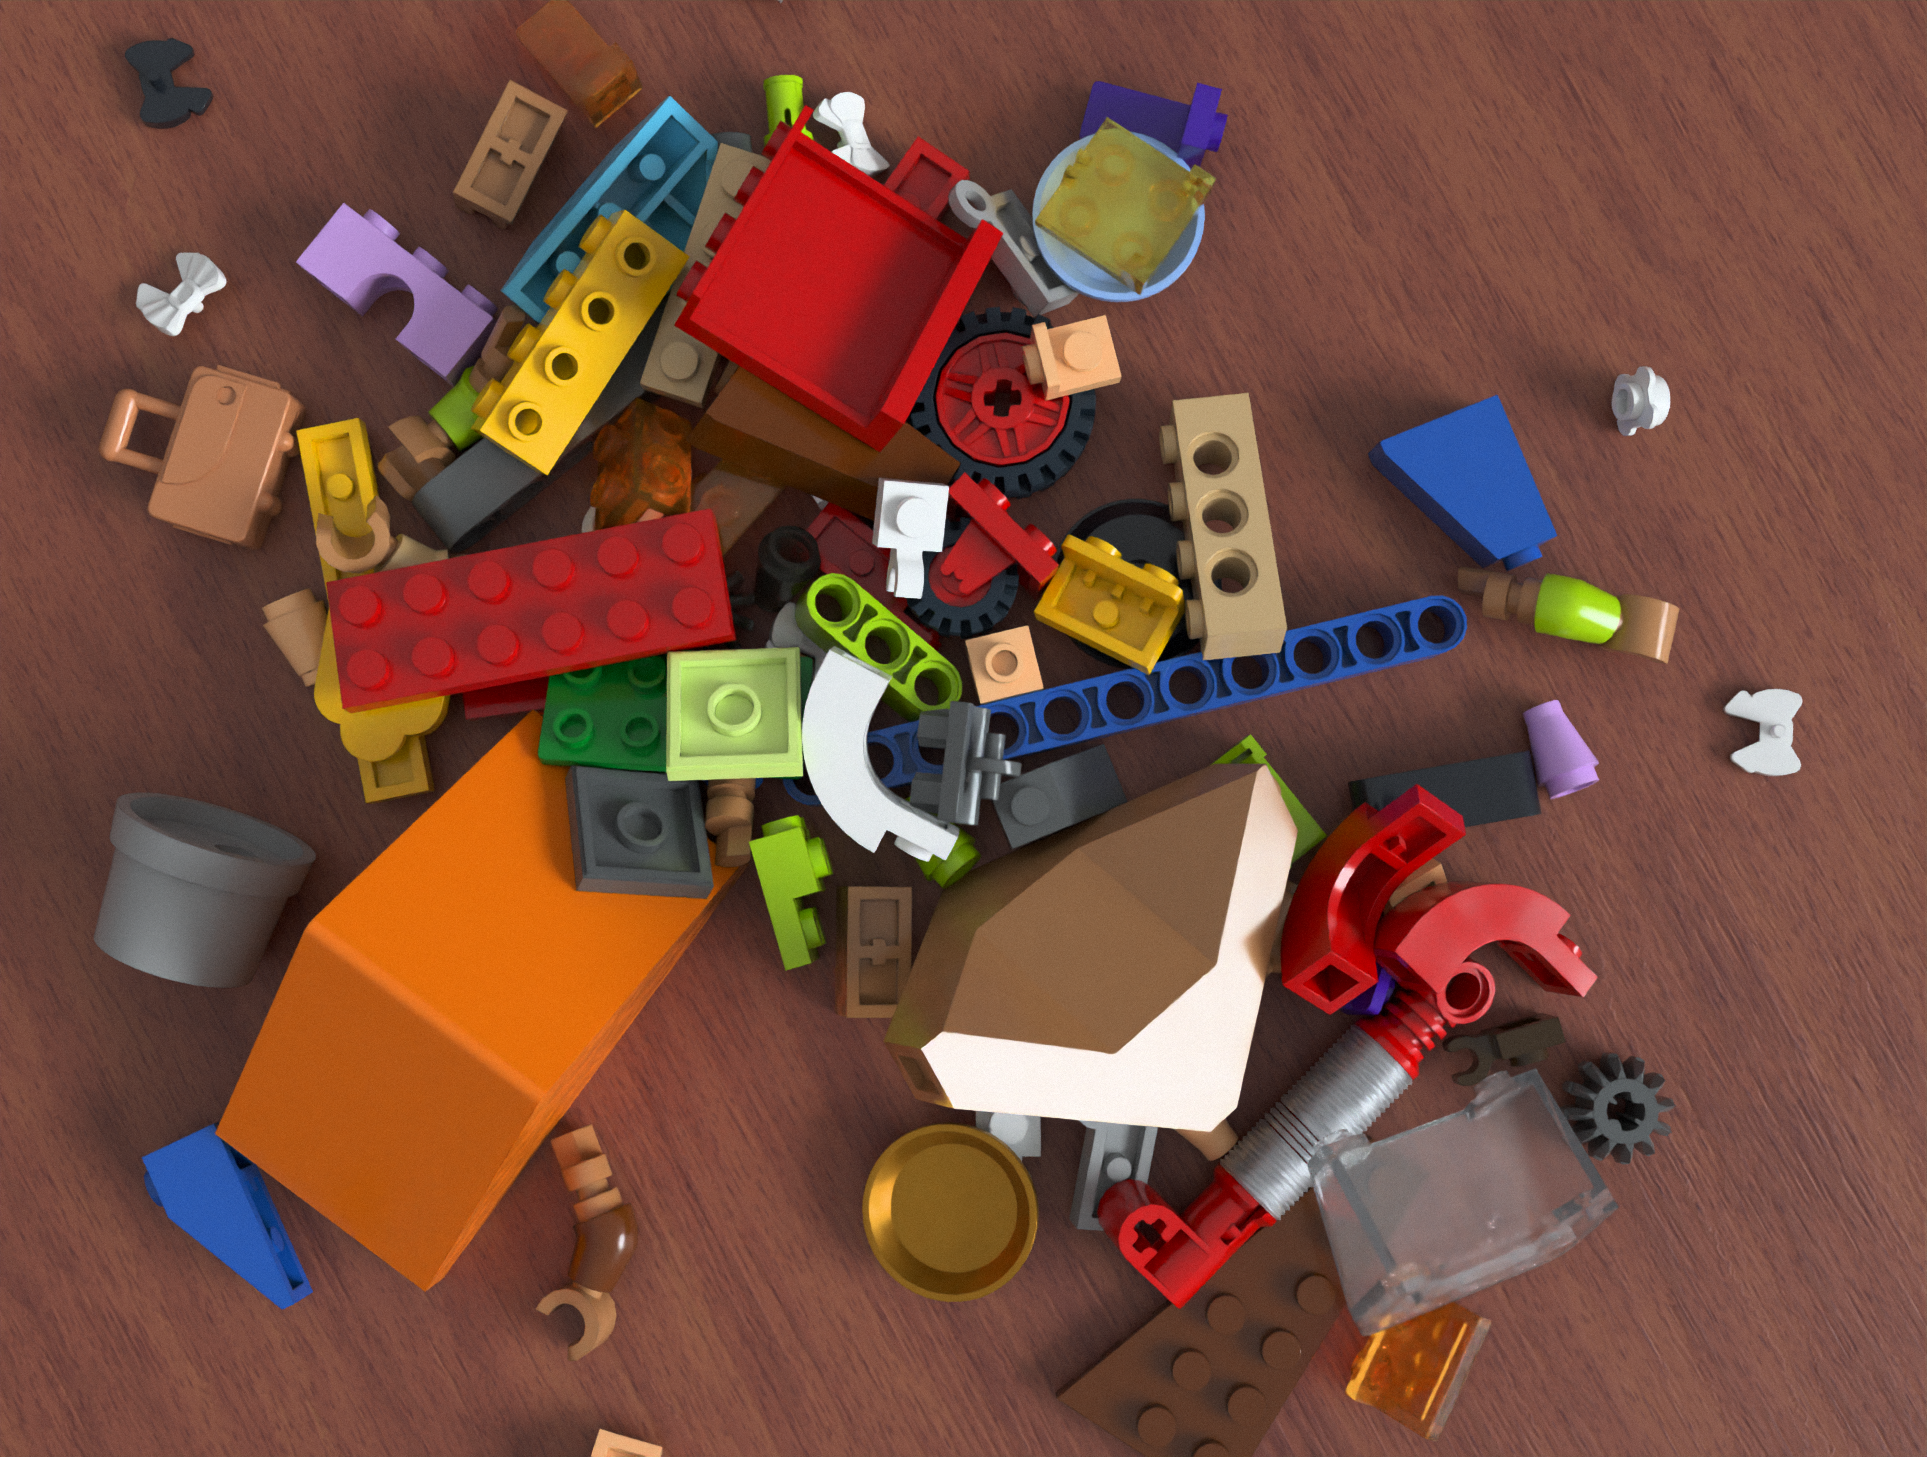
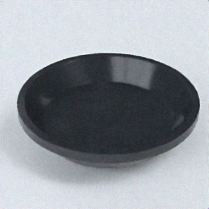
M1125 499L1102 505L1087 513L1071 527L1060 543L1054 560L1060 566L1065 558L1061 545L1068 534L1083 541H1086L1089 536L1097 537L1114 546L1122 555L1120 559L1142 569L1145 564H1152L1166 570L1178 580V587L1183 590L1184 601L1194 599L1191 579L1181 580L1178 573L1176 542L1185 540L1182 520L1172 521L1169 505L1146 499ZM1222 578L1213 583L1222 590ZM1185 612L1157 662L1181 657L1200 641L1199 638L1189 639ZM1068 636L1080 650L1101 663L1121 669L1133 668Z

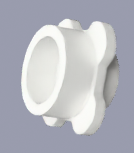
M1648 366L1639 367L1636 374L1632 376L1620 374L1615 381L1612 395V410L1618 419L1617 425L1620 433L1624 436H1632L1639 427L1652 429L1663 423L1670 408V391L1666 381L1662 377L1655 375L1652 368Z

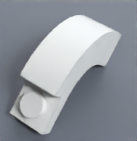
M835 646L832 647L822 662L810 688L802 723L804 760L816 795L833 821L848 836L871 852L875 853L886 830L897 835L894 844L904 852L926 862H929L933 854L946 861L958 838L960 828L949 822L937 820V816L911 806L910 802L894 794L877 776L869 758L867 734L870 720L892 676Z

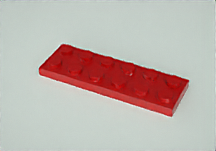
M711 508L326 582L342 709L349 713L373 710L662 655L671 651H683L736 640L717 520Z

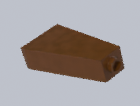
M740 366L737 367L686 438V441L697 449L871 520H875L879 478L943 483L947 485L961 464L907 422L904 423L885 448L878 452Z

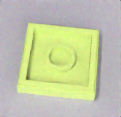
M799 647L667 652L666 773L668 781L803 776L801 663Z

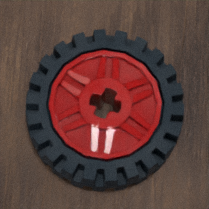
M1000 307L986 308L984 314L975 315L974 311L962 315L960 322L955 325L909 414L910 424L913 428L961 463L949 481V485L952 486L966 473L977 484L983 478H986L1006 498L1016 497L1018 500L1030 497L1036 491H1044L1053 486L1059 478L1064 477L1073 468L1089 441L1094 424L1096 409L1095 389L1045 401L1041 382L1030 385L1023 361L1022 346L1031 345L1032 325L1045 322L1047 329L1054 328L1051 326L1050 319L1040 314L1036 318L1026 315V309L1012 307L1011 312H1000ZM996 393L1010 394V403L1019 404L1010 406L1008 416L1004 417L994 415V405L985 406V404L994 403Z

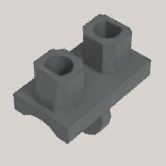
M951 701L950 709L922 711L920 713L917 734L919 746L945 750L942 774L916 772L912 779L911 806L938 814L937 820L978 826L981 799L999 800L1001 776L1020 777L1022 763L1003 760L1006 735L988 733L990 709L976 707L969 702Z

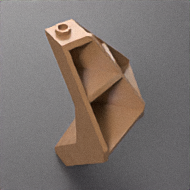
M1210 765L975 868L943 891L883 1040L915 1099L954 1109L1211 1132L1235 1110L1238 1105L1298 834V829L1281 796V788L1277 780L1270 773L1267 765Z

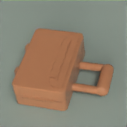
M217 365L216 370L199 366L191 374L181 405L138 393L133 389L126 388L118 391L114 398L98 450L103 459L107 461H115L158 474L147 506L150 516L179 530L232 546L237 545L250 550H257L263 545L271 518L278 515L282 510V503L278 497L291 457H295L300 453L296 430H300L306 415V407L302 402L293 397L289 390L280 388L281 385L277 382L221 365ZM139 410L176 420L163 459L127 449Z

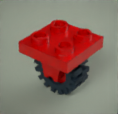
M964 473L949 488L947 513L956 522H950L949 518L945 519L942 552H922L924 584L921 599L906 598L911 612L919 618L920 623L928 630L932 628L941 636L947 638L950 635L961 636V639L972 638V635L981 632L983 635L992 630L996 623L1002 622L1014 603L1018 583L1036 600L1047 589L1059 566L1052 557L1057 552L1054 544L1031 523L1023 530L1009 516L1006 510L1011 504L995 485L986 478H983L977 484Z

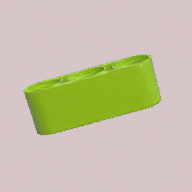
M831 573L823 575L813 582L799 597L795 605V619L797 626L803 634L825 653H828L829 649L835 646L891 675L892 678L881 700L901 717L910 722L917 721L922 711L950 709L951 701H959L962 695L963 683L957 669L854 580L843 574ZM816 595H830L839 602L842 609L841 621L830 622L820 616L815 606ZM867 636H878L889 645L891 655L888 664L877 663L869 657L865 649V639ZM917 676L927 677L937 686L939 697L936 706L927 705L917 697L914 689Z

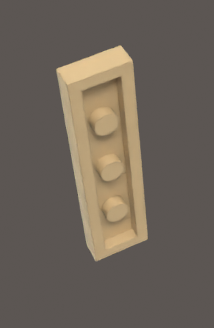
M723 143L720 144L684 253L690 256V258L673 283L640 381V385L644 390L704 409L722 355L674 326L687 303L677 297L676 293L696 260L707 267L709 266L715 253L705 248L706 243L725 212L735 219L738 218L744 207L733 201L753 166L765 173L771 163L767 158Z

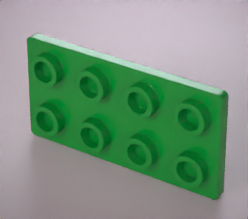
M667 654L551 675L549 677L538 748L540 762L544 765L666 772ZM800 656L803 723L805 705L812 686L813 660L810 657ZM803 753V774H804V764H805V760H804V753ZM795 776V777H768V778L801 779L803 776Z

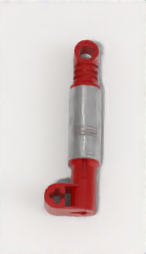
M1467 957L1451 977L1456 976L1454 983L1447 991V984L1439 994L1408 989L1409 992L1406 994L1399 989L1393 996L1398 1003L1394 1005L1387 1001L1382 1007L1386 1012L1384 1017L1381 1014H1377L1372 1018H1360L1354 1025H1351V1030H1346V1034H1342V1039H1337V1043H1333V1048H1328V1053H1324V1057H1319V1062H1315V1067H1310V1071H1306V1076H1301V1080H1297V1085H1292V1090H1288V1094H1283L1281 1102L1285 1107L1280 1102H1276L1278 1110L1270 1108L1271 1114L1265 1113V1119H1259V1122H1256V1127H1252V1131H1247V1136H1243V1141H1238V1145H1234V1150H1229V1155H1225V1159H1220V1163L1213 1169V1181L1181 1214L1143 1181L1127 1179L1115 1183L1106 1190L1100 1199L1097 1210L1099 1224L1106 1235L1131 1265L1169 1301L1181 1309L1260 1227H1272L1277 1220H1281V1215H1285V1210H1290V1206H1294V1201H1299V1196H1303V1192H1308V1187H1312V1182H1318V1177H1323V1171H1328L1329 1165H1334V1160H1339V1155L1344 1154V1150H1349V1145H1353V1141H1358V1136L1363 1135L1362 1131H1367V1127H1371L1372 1122H1376V1117H1381V1113H1385V1108H1389L1390 1103H1394V1099H1398L1399 1094H1403V1089H1408V1085H1412V1081L1419 1075V1063L1424 1058L1420 1050L1423 1048L1430 1052L1436 1046L1431 1038L1434 1036L1441 1041L1447 1035L1442 1028L1444 1025L1453 1029L1457 1023H1471L1486 1014L1493 1003L1496 992L1494 978L1490 971L1480 963ZM1141 1220L1150 1224L1160 1235L1152 1244L1136 1227V1224Z

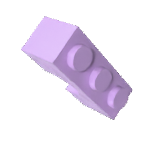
M343 203L298 258L296 263L314 280L362 317L372 304L385 293L396 290L412 293L414 297L413 315L396 340L409 353L454 387L465 369L475 366L477 360L482 357L481 352L497 322L492 316L498 308L472 286L467 285L462 292H459L446 282L444 277L448 274L449 270L418 246L411 255L394 242L400 233L376 212L368 209L362 217Z

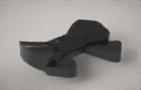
M169 38L167 41H145L130 47L125 52V58L128 63L139 73L142 91L145 95L140 117L147 127L168 129L186 122L190 118L191 112L197 116H202L214 97L208 88L174 86L171 72L195 55L190 45L174 38Z

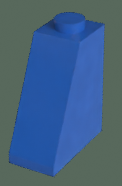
M1498 395L1382 440L1368 453L1372 465L1482 568L1502 561L1507 572L1543 557L1539 546L1557 536Z

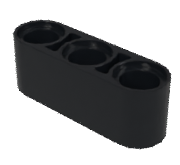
M1530 751L1348 782L1353 811L1364 802L1380 811L1414 785L1418 784L1461 814L1465 827L1542 814Z

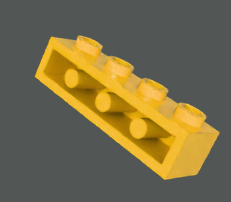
M627 210L612 213L609 219L600 214L593 221L578 246L586 254L573 273L563 269L553 281L543 298V302L549 305L550 308L537 328L528 323L522 329L507 353V356L515 362L501 383L492 378L485 385L471 408V411L478 415L471 429L535 472L548 475L690 258V256Z

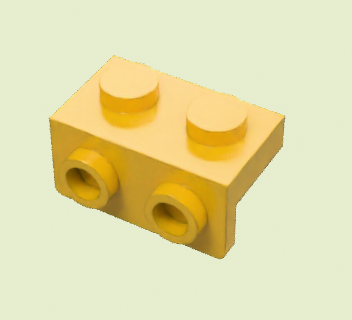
M1068 534L1061 545L1065 558L1034 610L1036 619L1150 675L1185 612L1183 590L1178 587V580L1158 566L1145 564L1141 569L1120 559L1121 553L1102 539L1089 536L1086 541H1083Z

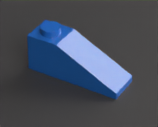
M220 1122L209 1125L142 1157L147 1169L144 1174L146 1189L152 1200L158 1206L164 1207L168 1218L280 1309L283 1310L297 1303L313 1292L257 1165L215 1134Z

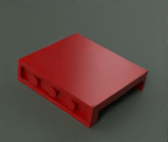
M805 105L792 127L780 121L761 153L763 157L771 161L765 173L753 166L733 199V201L744 207L738 218L735 219L725 212L710 236L705 248L715 253V256L707 267L696 260L685 277L676 296L687 303L674 326L876 451L881 452L908 418L993 255L1003 232L982 219L967 239L803 134L801 131L814 111Z

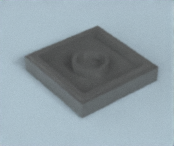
M583 766L570 767L565 777L576 891L707 899L714 884L699 780L668 781L666 773Z

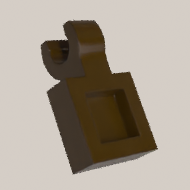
M1539 1013L1480 1030L1481 1033L1476 1035L1451 1036L1442 1042L1444 1051L1455 1052L1463 1048H1467L1471 1052L1473 1057L1471 1067L1464 1072L1451 1075L1454 1083L1462 1086H1471L1481 1082L1488 1075L1491 1064L1496 1059H1509L1512 1067L1536 1063L1549 1057L1547 1047L1566 1041L1559 1018Z

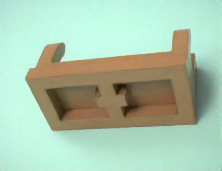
M509 80L453 191L455 207L470 215L478 211L493 220L492 223L500 229H506L508 224L512 225L568 114V110Z
M836 886L835 1014L846 1018L893 1017L911 972L912 887Z

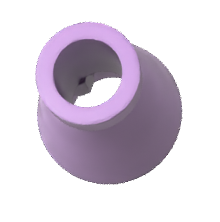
M1559 700L1543 703L1522 714L1528 729L1538 787H1546L1550 799L1577 792L1599 781L1594 768L1599 762L1563 712Z

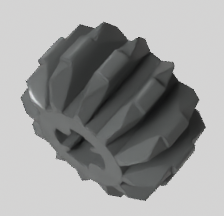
M1611 1052L1602 1054L1599 1068L1589 1061L1579 1063V1073L1585 1082L1581 1085L1566 1080L1562 1084V1089L1566 1093L1576 1096L1575 1104L1564 1105L1558 1110L1560 1117L1577 1121L1568 1133V1138L1571 1142L1578 1145L1588 1142V1155L1602 1161L1611 1153L1614 1161L1622 1165L1631 1162L1634 1148L1646 1156L1655 1154L1654 1143L1649 1135L1652 1132L1663 1136H1668L1672 1133L1671 1127L1667 1123L1658 1121L1659 1112H1668L1676 1106L1671 1098L1655 1096L1666 1081L1664 1077L1656 1072L1644 1074L1645 1061L1641 1058L1630 1056L1622 1064L1618 1055ZM1613 1096L1624 1099L1626 1103L1624 1113L1615 1112L1619 1120L1607 1116L1608 1103L1617 1104Z

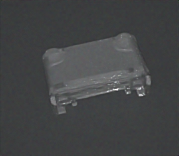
M1536 1068L1513 1077L1506 1070L1497 1072L1485 1078L1474 1087L1473 1090L1477 1097L1464 1110L1372 1144L1365 1134L1351 1136L1348 1129H1341L1323 1137L1313 1145L1315 1154L1307 1164L1348 1311L1362 1336L1378 1333L1546 1264L1575 1247L1619 1208Z

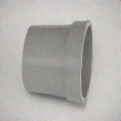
M129 793L121 795L116 801L109 835L115 850L94 932V941L102 951L114 959L161 978L215 988H233L247 985L254 978L288 897L296 895L301 890L316 859V854L308 844L293 834L263 820L232 809L166 794Z

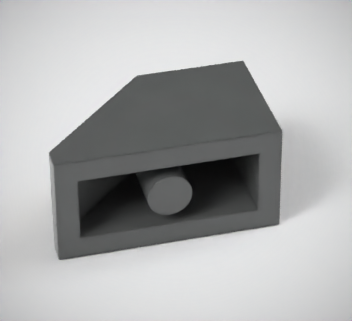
M1104 744L1000 783L999 800H990L1010 850L1128 802Z

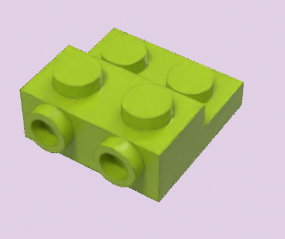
M799 815L761 825L764 837L749 841L785 971L813 963L820 959L816 947L826 944L822 922L816 907L805 909L802 897L826 891L823 878L833 875L824 839L819 838V836L811 839L804 817H799Z

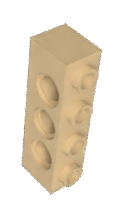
M1249 393L1173 400L1169 425L1160 426L1159 440L1163 464H1174L1176 482L1168 483L1170 517L1172 521L1182 520L1185 540L1176 542L1178 573L1181 580L1191 579L1194 598L1193 600L1185 601L1189 639H1200L1203 661L1280 653L1287 630V623ZM1204 463H1212L1221 467L1224 472L1210 475L1200 471L1197 466ZM1212 520H1222L1230 524L1234 530L1227 533H1217L1210 530L1205 523ZM1220 578H1231L1238 581L1244 589L1239 592L1228 593L1217 588L1213 582Z

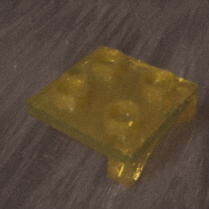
M1107 117L1084 151L1079 149L1073 166L1068 165L1059 187L1036 218L1035 225L1141 295L1212 192L1216 178L1196 164L1189 172Z

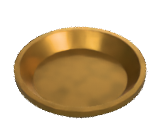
M942 1122L918 1127L898 1138L882 1153L874 1164L866 1182L863 1195L862 1213L868 1243L881 1266L895 1281L908 1290L937 1301H970L984 1297L1001 1288L1020 1270L1032 1250L1037 1234L1039 1218L1038 1201L1032 1179L1026 1167L1015 1152L999 1138L985 1130L963 1123Z

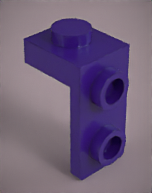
M1096 81L1091 89L1079 140L1107 131H1129L1144 134L1170 147L1177 153V157L1185 161L1194 174H1198L1205 151L1218 152L1228 114L1216 112L1222 89L1197 83L1191 105Z

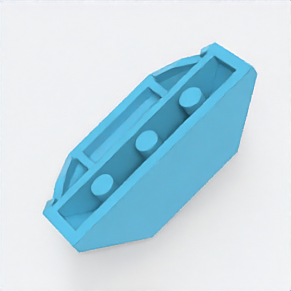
M667 96L608 153L535 238L501 289V292L539 325L550 308L549 305L543 302L547 290L563 269L568 270L570 273L574 272L586 254L584 250L578 247L587 229L600 214L609 219L612 213L627 210L684 252L718 152V141L671 96Z

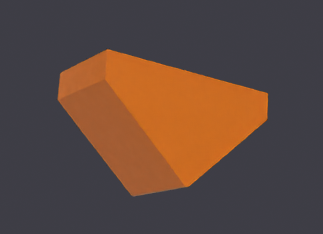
M534 709L307 925L215 1132L218 1137L425 1292L445 1277L749 865L746 863L737 867L716 866L717 840L706 833L714 884L707 899L576 891L565 777L571 766L544 765L540 762L538 748L544 714Z

